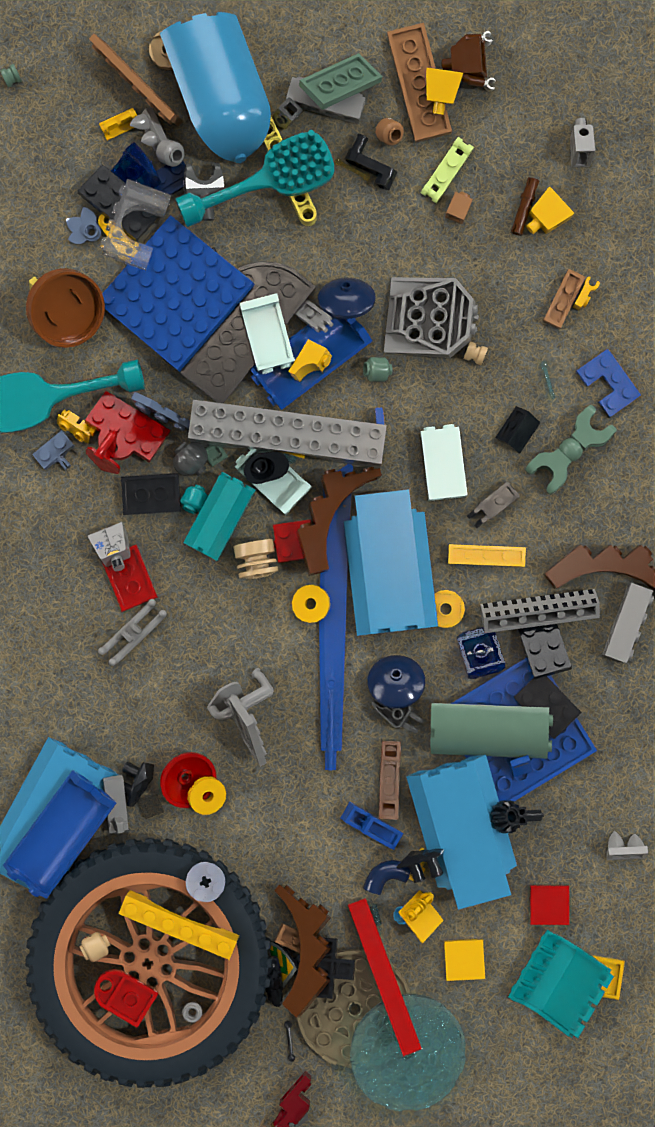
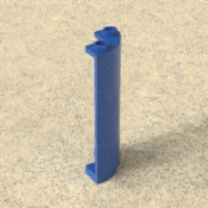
M332 316L331 322L334 325L332 327L326 325L325 327L328 329L326 333L322 330L318 333L307 325L289 338L293 357L296 360L309 339L327 348L332 355L330 364L325 367L323 372L313 371L299 382L288 372L291 367L286 369L276 367L273 368V372L262 374V371H257L255 364L250 369L253 373L251 378L257 386L261 384L269 395L267 399L272 406L277 405L282 410L371 343L372 339L365 328L355 318L341 319Z
M72 770L3 864L7 870V875L15 881L19 879L25 882L30 888L28 891L35 897L42 896L46 899L116 805V802L106 792L98 789L92 784L93 782Z

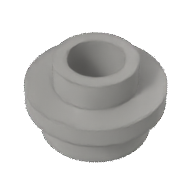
M196 1002L187 1003L182 1011L184 1019L190 1023L197 1022L202 1016L201 1006ZM190 1009H195V1010H196V1014H195V1015H191V1014L189 1013V1010H190Z

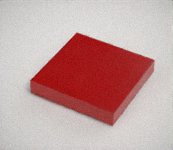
M530 885L531 925H569V885Z

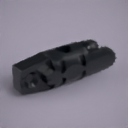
M274 955L270 956L272 958V966L268 968L267 976L271 979L269 987H266L268 1000L274 1006L279 1007L283 1002L282 972L278 957Z

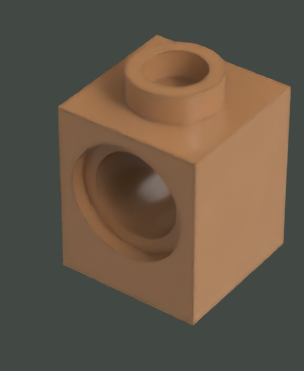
M455 192L445 217L463 224L473 200L470 198V195L464 192Z

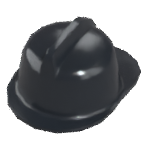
M281 452L257 453L246 462L244 475L253 484L277 480L287 473L289 461Z

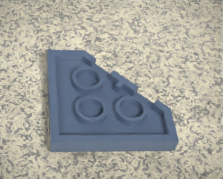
M134 392L131 399L135 402V406L139 411L147 415L153 413L157 417L156 419L164 423L168 421L175 423L174 427L181 431L189 430L190 420L182 419L174 411L166 407L162 408L154 400Z

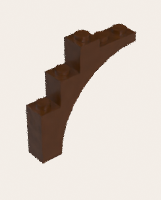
M365 468L362 473L358 474L355 471L345 474V477L342 476L341 470L331 469L324 472L321 482L326 498H323V496L315 497L308 505L314 525H311V523L300 525V529L296 532L308 576L329 570L326 550L327 535L332 518L340 504L353 491L382 476L380 468Z
M580 544L543 574L555 589L583 574L614 572L637 579L655 591V568L652 565L650 567L648 565L654 559L651 557L652 552L642 545H638L623 558L621 557L622 552L617 546L608 545L592 558L590 549L586 545L582 546Z
M278 885L274 891L282 898L292 913L300 939V963L297 977L282 1005L296 1018H299L330 982L327 978L328 973L321 967L317 969L316 966L330 951V948L327 946L329 942L321 935L319 937L317 935L331 917L327 915L329 911L323 905L317 906L313 904L308 908L309 904L303 898L297 899L293 895L295 891L288 885L285 887Z

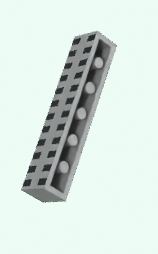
M595 589L480 604L481 620L485 633L600 618V602Z

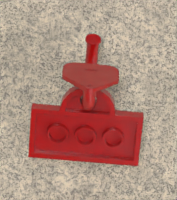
M105 391L85 419L87 425L100 432L98 436V449L88 447L86 455L101 470L119 474L120 466L114 460H124L134 453L150 463L170 434V430Z

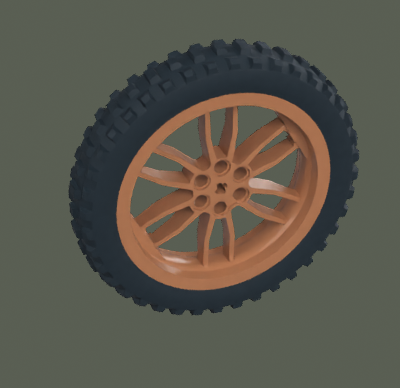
M146 838L145 842L129 839L126 841V844L114 843L108 845L107 850L100 851L98 849L92 852L90 857L85 860L81 859L74 864L75 868L71 872L67 871L60 883L49 895L47 901L41 902L37 909L40 913L39 917L34 919L31 925V929L34 930L33 935L28 938L26 948L30 949V953L25 959V966L29 968L26 984L32 989L29 996L32 1004L37 1007L36 1017L39 1023L44 1022L45 1024L43 1030L50 1039L54 1038L56 1040L55 1046L63 1054L66 1052L69 1054L68 1059L77 1065L82 1064L84 1070L94 1076L97 1073L100 1074V1079L111 1082L117 1080L119 1085L132 1087L133 1084H136L137 1088L152 1087V1084H155L156 1087H167L171 1085L172 1081L176 1085L188 1081L190 1076L195 1078L206 1074L208 1068L211 1070L222 1063L224 1058L229 1054H233L238 1049V1044L247 1038L250 1033L249 1029L253 1023L256 1024L260 1016L259 1010L261 1005L265 1004L267 998L264 992L265 988L269 987L271 979L267 976L268 968L272 966V958L268 956V949L271 947L270 938L265 936L267 926L265 920L260 919L258 903L252 902V895L248 887H242L238 879L239 876L234 871L229 873L228 867L222 861L217 860L215 862L208 852L204 850L197 852L195 847L186 843L180 846L179 843L173 842L171 839H165L164 842L154 838ZM201 862L215 864L223 871L225 876L224 891L217 899L211 902L195 900L190 896L186 888L188 872L194 865ZM203 876L200 885L208 888L211 879ZM163 887L177 891L193 900V904L182 912L180 916L186 917L197 906H200L210 917L204 925L211 926L214 924L216 928H223L239 935L230 960L224 958V970H220L200 962L175 959L173 953L189 943L181 940L174 944L168 934H164L160 938L156 937L154 929L149 926L146 927V931L139 932L135 921L125 916V921L134 941L132 944L107 931L85 925L84 922L90 913L108 898L120 896L123 904L125 896L131 890L136 893L141 892L151 900L149 890ZM80 931L88 934L99 932L101 936L106 935L109 943L121 950L120 955L108 954L97 960V962L122 965L124 972L128 974L131 971H136L139 974L138 980L158 991L167 1010L170 1028L159 1031L154 1030L150 1007L145 1015L148 1034L131 1036L119 1032L104 1023L113 1013L107 1011L102 1017L98 1018L90 1010L88 1004L95 999V995L93 993L87 999L82 998L74 973V954L84 957L80 947L75 945ZM140 939H148L150 946H142ZM159 945H166L168 952H160ZM126 952H133L135 959H127ZM147 958H149V961H153L151 966L145 963ZM169 964L172 967V971L165 972L162 966ZM177 969L198 970L221 977L223 980L219 992L216 993L190 983L176 974ZM148 978H156L158 984L150 985ZM168 980L190 993L207 997L214 1001L197 1022L177 1028L173 1004L164 981ZM106 981L100 987L106 990L112 984L110 981Z

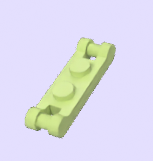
M458 137L422 189L421 194L424 196L428 195L437 204L474 147L470 144H465L463 139ZM458 148L464 152L462 156L456 153ZM433 185L439 188L437 192L431 189Z

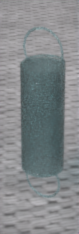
M377 904L369 906L376 926L381 925L382 922Z

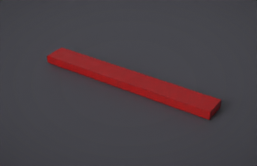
M366 898L348 904L351 917L403 1057L422 1050Z

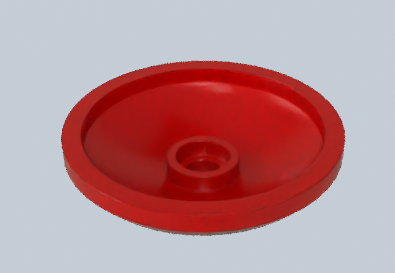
M187 752L176 756L165 766L161 774L160 788L164 798L173 806L190 808L191 806L188 801L190 787L192 788L194 782L202 777L216 778L215 767L206 756L200 753ZM211 792L204 793L203 799H207Z

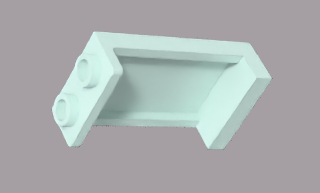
M277 293L240 303L257 371L267 374L273 372V368L281 367V369L291 367V363H294L295 359Z
M449 424L444 425L443 429L435 430V427L424 428V431L420 432L428 501L466 497L467 487L459 427Z
M248 448L250 450L246 456L242 454L235 463L237 465L235 468L245 477L244 466L251 456L273 450ZM290 466L287 473L277 480L253 484L285 515L312 488Z

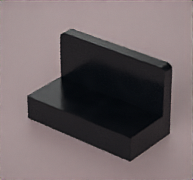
M516 406L495 438L509 445L517 453H521L539 426L540 421L529 411Z

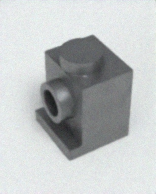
M289 97L277 108L272 117L275 119L277 126L283 127L286 130L303 110ZM286 106H288L295 114L291 115L285 109Z

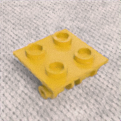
M419 890L398 913L420 942L423 943L444 920L431 904L434 895L431 892L422 893Z

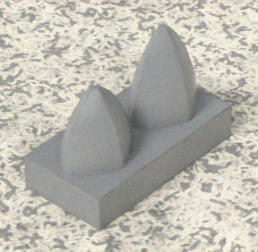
M152 107L145 108L142 114L137 115L130 123V126L136 129L145 130L146 133L143 135L141 142L152 146L154 151H156L161 141L167 140Z
M613 831L608 841L607 860L645 859L647 857L648 847L644 846L639 836L633 834L628 841L627 847H625L621 836L616 831Z

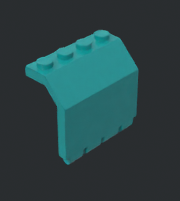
M547 930L541 937L536 950L531 954L529 962L522 970L508 997L535 1011L568 1037L572 1038L575 1036L579 1038L585 1028V1025L581 1023L582 1020L585 1022L589 1021L595 1010L591 1006L592 1003L598 1005L605 993L601 987L608 988L614 976L610 974L612 969L560 935Z

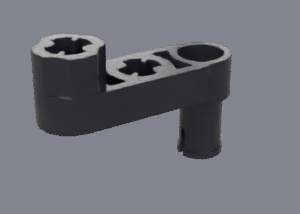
M357 134L352 148H349L345 161L376 175L377 178L374 184L384 190H390L397 171L363 155V149L369 139L362 134Z

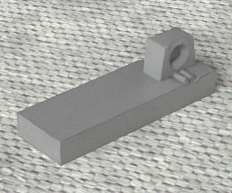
M117 775L103 778L104 792L116 802V805L107 816L109 833L125 832V830L129 829L123 776Z

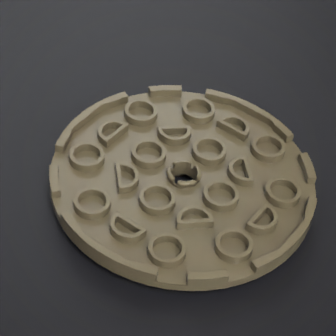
M348 949L338 951L336 959L355 960L354 980L335 979L333 999L316 997L303 1015L297 1018L298 1025L307 1044L324 1060L334 1065L337 1064L348 1068L373 1066L390 1057L399 1045L364 950ZM390 962L412 1021L413 1003L410 989L404 976ZM352 1003L360 1006L358 1013L350 1012L349 1007Z

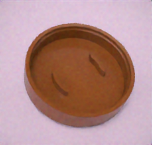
M69 268L55 269L41 276L32 286L26 302L27 319L34 332L47 343L63 348L78 346L89 340L99 329L105 312L104 298L98 285L82 272Z

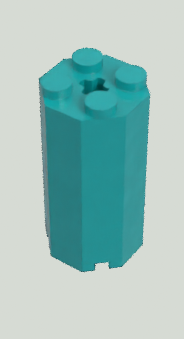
M221 472L183 543L219 561L256 490L248 485L244 487L242 481Z

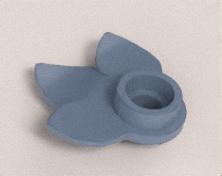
M83 207L81 217L66 219L68 228L73 232L68 238L70 242L83 244L86 241L94 242L100 238L101 228L96 224L97 217L90 209ZM90 230H95L94 235H89Z

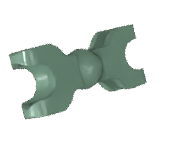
M589 405L577 416L575 432L571 435V438L563 440L559 449L552 453H539L525 469L530 475L540 469H547L551 472L552 481L546 489L549 495L554 494L564 485L567 479V468L571 462L580 459L583 451L589 447L604 446L617 431L613 425H609L602 431H596L591 427L590 419L596 412V408L593 405Z

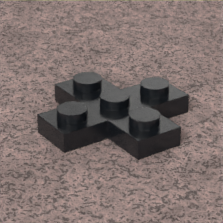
M323 937L329 942L327 946L330 948V951L316 968L321 967L328 973L327 978L330 982L317 997L333 999L335 979L354 980L355 960L336 959L338 939ZM297 955L296 965L299 968L300 955Z

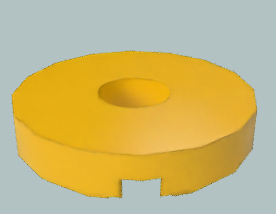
M315 585L301 587L294 594L292 600V608L296 617L308 623H315L324 619L331 605L327 592ZM311 598L316 601V606L313 609L307 607V601Z
M449 590L435 593L438 627L449 628L458 624L465 612L464 602L461 597ZM444 603L451 606V612L447 615L442 614L440 611V607Z
M202 777L196 780L188 791L189 805L195 812L202 815H210L217 812L226 800L224 785L214 777ZM211 792V796L204 800V793Z

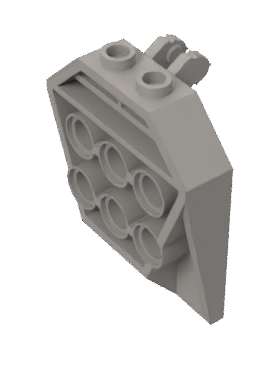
M392 277L384 353L451 358L471 341L472 335H475V332H477L476 324H473V321H477L479 315H477L478 305H475L472 296L456 278ZM418 293L424 294L422 300L415 301V296ZM440 295H446L447 298L444 302L440 303L437 301ZM414 313H422L420 319L413 320ZM438 314H444L445 317L442 321L438 322L435 320ZM419 331V337L412 339V332ZM436 333H442L443 336L440 340L436 341L433 339Z

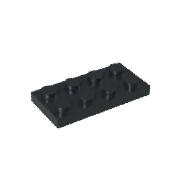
M103 164L77 192V194L106 216L107 219L112 221L113 224L135 242L161 215L156 208Z

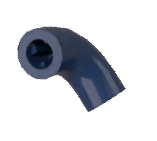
M397 860L381 862L370 871L363 889L373 894L381 895L383 887L388 880L396 879L406 883L410 875L409 867L398 869L397 866L401 861Z

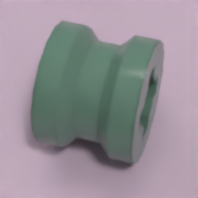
M14 64L10 65L8 69L3 68L0 70L8 88L12 87L13 83L22 82Z

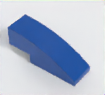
M349 802L340 817L345 823L393 850L404 834L352 802Z

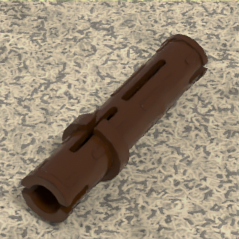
M528 177L524 192L520 196L521 202L512 226V234L523 235L530 208L536 199L534 197L536 189L540 182L536 178Z

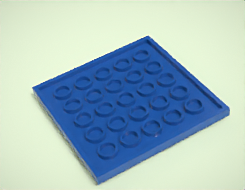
M170 215L102 295L105 310L180 372L255 284Z
M527 657L450 704L521 706L513 696L533 678ZM547 676L557 686L552 676ZM577 718L555 739L549 735L548 740H552V752H548L547 759L530 758L532 772L514 777L510 761L519 757L486 756L499 802L504 800L516 801L597 751Z

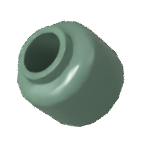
M370 357L363 365L364 377H367L370 382H385L389 375H392V364H389L385 357Z

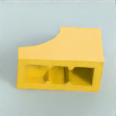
M308 339L288 372L295 380L300 382L307 374L313 371L323 372L325 367L330 364L332 355L327 348Z

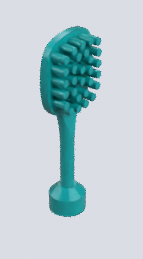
M309 130L273 145L265 155L262 169L246 180L201 199L199 196L187 193L175 198L186 226L190 227L202 221L206 212L205 209L251 191L271 188L284 196H296L313 191L329 182L334 176L333 158L322 137L313 130Z
M139 360L123 362L117 374L72 384H49L40 375L29 372H18L0 376V433H13L33 428L47 420L55 404L78 394L118 385L130 393L144 390L145 383Z

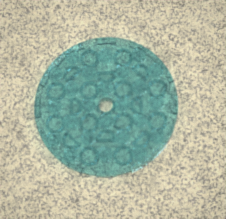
M405 994L402 997L422 1050L412 1053L409 1057H403L383 1001L374 1006L361 1019L354 1032L350 1046L351 1068L361 1090L373 1102H377L387 1109L394 1111L411 1109L416 1111L440 1101L456 1085L455 1082L463 1071L466 1059L465 1037L459 1022L450 1010L430 997Z

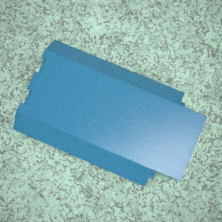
M409 489L356 495L357 515L351 516V520L344 521L357 636L437 627L438 621L425 512H417L416 509H411Z
M48 737L0 825V874L11 879L7 875V870L3 864L72 770L93 782V785L103 791V778L119 774L109 767L96 763L87 755L72 750L64 743ZM19 879L15 881L16 883L26 887L27 889H30L25 882Z
M486 755L470 756L460 762L445 763L434 769L419 770L406 776L427 850L444 849V852L437 858L443 871L441 876L435 878L437 887L453 890L458 910L510 896L511 892L506 874L510 873V870L516 867L517 864L508 833H499L497 829H494V823L490 822L493 819L490 813L494 812L493 806L497 805L499 799Z

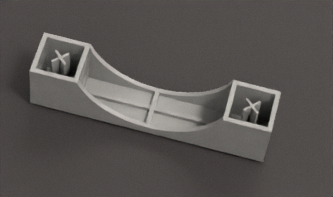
M193 400L188 439L190 442L207 446L283 451L320 457L343 464L381 468L387 425Z

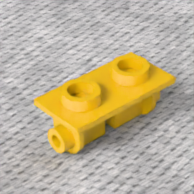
M134 108L99 123L107 141L134 129V127L130 126L133 118L137 116Z
M63 410L61 415L58 414L57 424L63 431H69L77 440L89 444L90 436L93 437L97 430L87 425L85 420L77 424L80 417L70 410Z

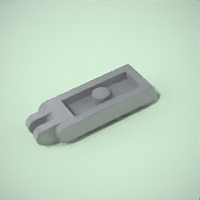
M306 300L295 313L300 320L318 333L321 330L326 333L328 329L325 326L332 327L334 325L331 322V316L309 300Z

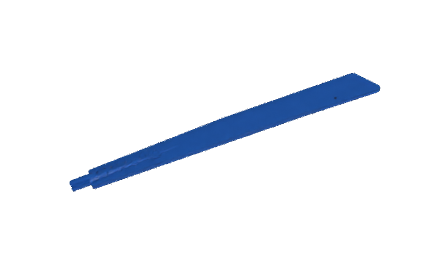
M347 464L340 469L342 476L345 477V474L353 472L351 464ZM323 489V498H326L325 492H324V489ZM351 494L340 504L330 523L326 550L329 570L320 573V587L327 592L331 604L326 617L319 621L321 750L325 751V770H336L337 751L342 750L348 571L344 521L350 520Z

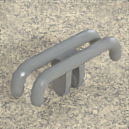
M150 599L132 619L106 644L98 649V653L104 655L123 637L129 642L109 660L111 666L119 663L166 617V611L161 610L143 629L137 625L156 605L154 599Z

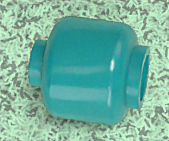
M200 485L187 487L180 500L183 505L182 508L191 514L199 513L208 497L205 492L206 489Z

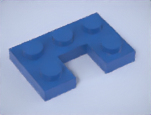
M608 349L576 371L587 387L602 376L611 387L613 392L598 402L609 418L641 396Z

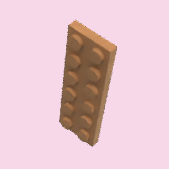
M424 23L388 31L387 37L415 143L452 134L446 106L444 115L434 114V102L426 100V69H436Z
M96 34L89 38L93 43L91 47L99 55L101 54L105 61L117 70L118 74L132 85V88L157 112L160 110L158 114L170 125L174 123L177 126L183 122L105 41Z

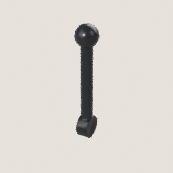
M286 1021L284 1026L287 1029L288 1060L293 1062L295 1055L293 1054L290 1029L292 1023L291 1021Z

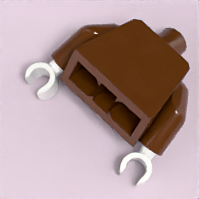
M486 31L483 36L481 34L464 35L456 45L451 47V57L442 59L443 70L452 69L454 72L463 73L462 82L481 88L484 86L486 91H493L495 88L490 87L488 82L495 83L496 80L494 78H489L487 81L484 79L487 78L485 46H489L493 41L492 39L487 40L485 37H490L491 33Z

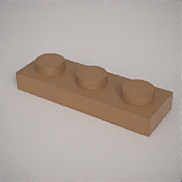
M570 269L567 270L543 322L558 329L562 327L585 276Z

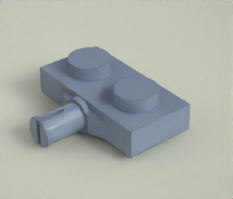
M61 430L32 455L45 470L58 462L64 470H67V467L70 468L71 464L65 459V456L75 445Z

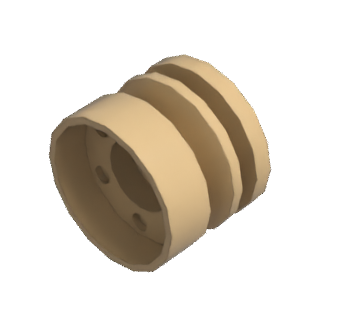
M273 539L258 540L233 546L235 558L245 560V563L237 566V569L246 568L247 571L239 573V579H258L278 572V566L269 567V564L275 563L277 560L267 558L268 554L275 552Z

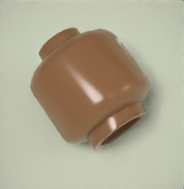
M384 118L377 124L375 133L379 141L394 146L401 141L404 130L399 122L391 118Z

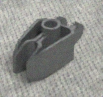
M372 701L375 710L395 728L405 727L417 734L418 729L407 723L408 720L412 717L418 723L423 724L425 721L414 713L413 705L395 709L383 707Z

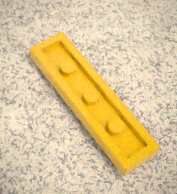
M448 545V564L525 567L526 547Z

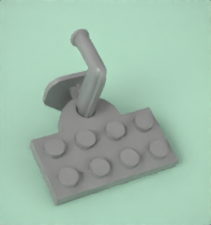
M256 668L252 672V678H256L262 687L244 696L241 685L238 682L229 683L217 691L208 704L207 709L215 719L233 718L240 731L242 740L261 767L267 763L265 759L267 753L263 747L264 743L259 736L260 731L256 726L257 721L253 714H248L247 710L270 697L274 689L260 669Z

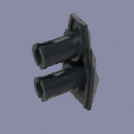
M126 762L123 766L122 772L135 778L132 785L124 782L125 795L128 796L127 806L134 807L141 795L146 791L149 783L153 780L154 764L143 762L139 768L130 762Z
M444 849L411 851L398 864L397 868L409 867L413 882L418 883L426 879L420 866L421 862H426L431 878L439 877L443 874L437 858L444 852Z

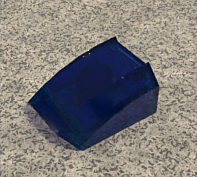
M135 142L125 149L122 157L111 170L112 173L142 198L152 195L161 183L154 165Z
M480 627L463 632L457 637L468 679H477L499 673L505 669V660L495 632L485 633L484 628Z

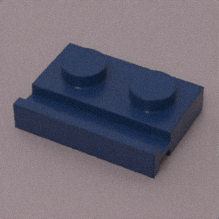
M184 161L174 167L165 165L148 176L162 200L167 199L184 188Z

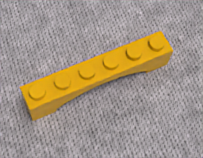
M131 890L125 896L119 914L228 960H230L239 935L223 928L207 926L177 915L152 902L148 897Z

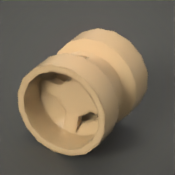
M470 341L463 359L467 361L473 359L476 364L482 365L488 348L485 346L476 347V343Z

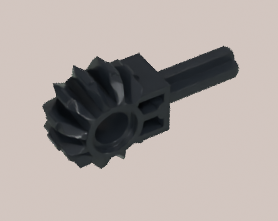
M504 800L497 802V805L493 806L494 812L490 813L493 819L490 822L494 823V829H497L499 833L516 832L517 828H520V825H527V822L541 821L544 813L541 810H526V807H519L514 801Z

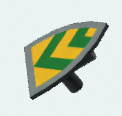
M270 941L269 957L274 955L278 957L284 988L298 970L296 965L297 957L292 958L286 947Z

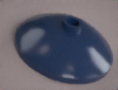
M349 277L330 281L321 288L318 294L320 308L328 315L341 319H352L365 315L373 308L376 299L375 292L369 284L360 279Z
M392 655L382 658L373 665L368 674L367 682L371 696L379 704L388 708H405L414 704L422 696L425 689V675L422 668L417 662L406 656Z

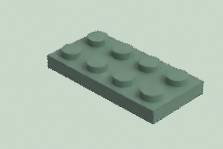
M358 53L301 79L299 86L323 110L381 83L383 76Z

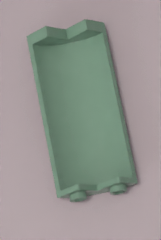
M432 703L431 754L519 758L528 755L529 758L547 759L548 752H552V740L548 739L549 726L553 727V715H549V708Z

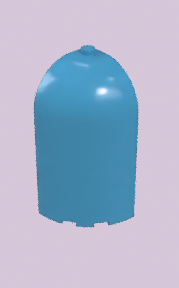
M217 12L215 16H207L204 13L192 16L191 21L183 24L181 21H178L160 32V36L191 121L201 139L215 154L223 159L242 163L265 140L270 126L271 112L266 93L237 16L226 12Z

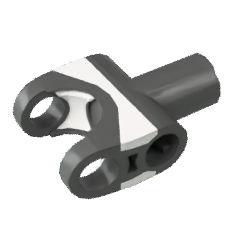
M213 163V173H211V178L206 181L200 180L195 176L192 164H185L184 195L192 193L201 199L223 190L224 179L220 164ZM214 206L205 209L206 212L202 221L215 220Z

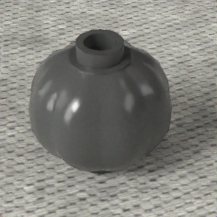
M184 442L174 451L176 456L173 458V466L179 474L191 476L196 473L199 476L206 470L204 465L207 462L208 454L201 444L194 442L187 444Z

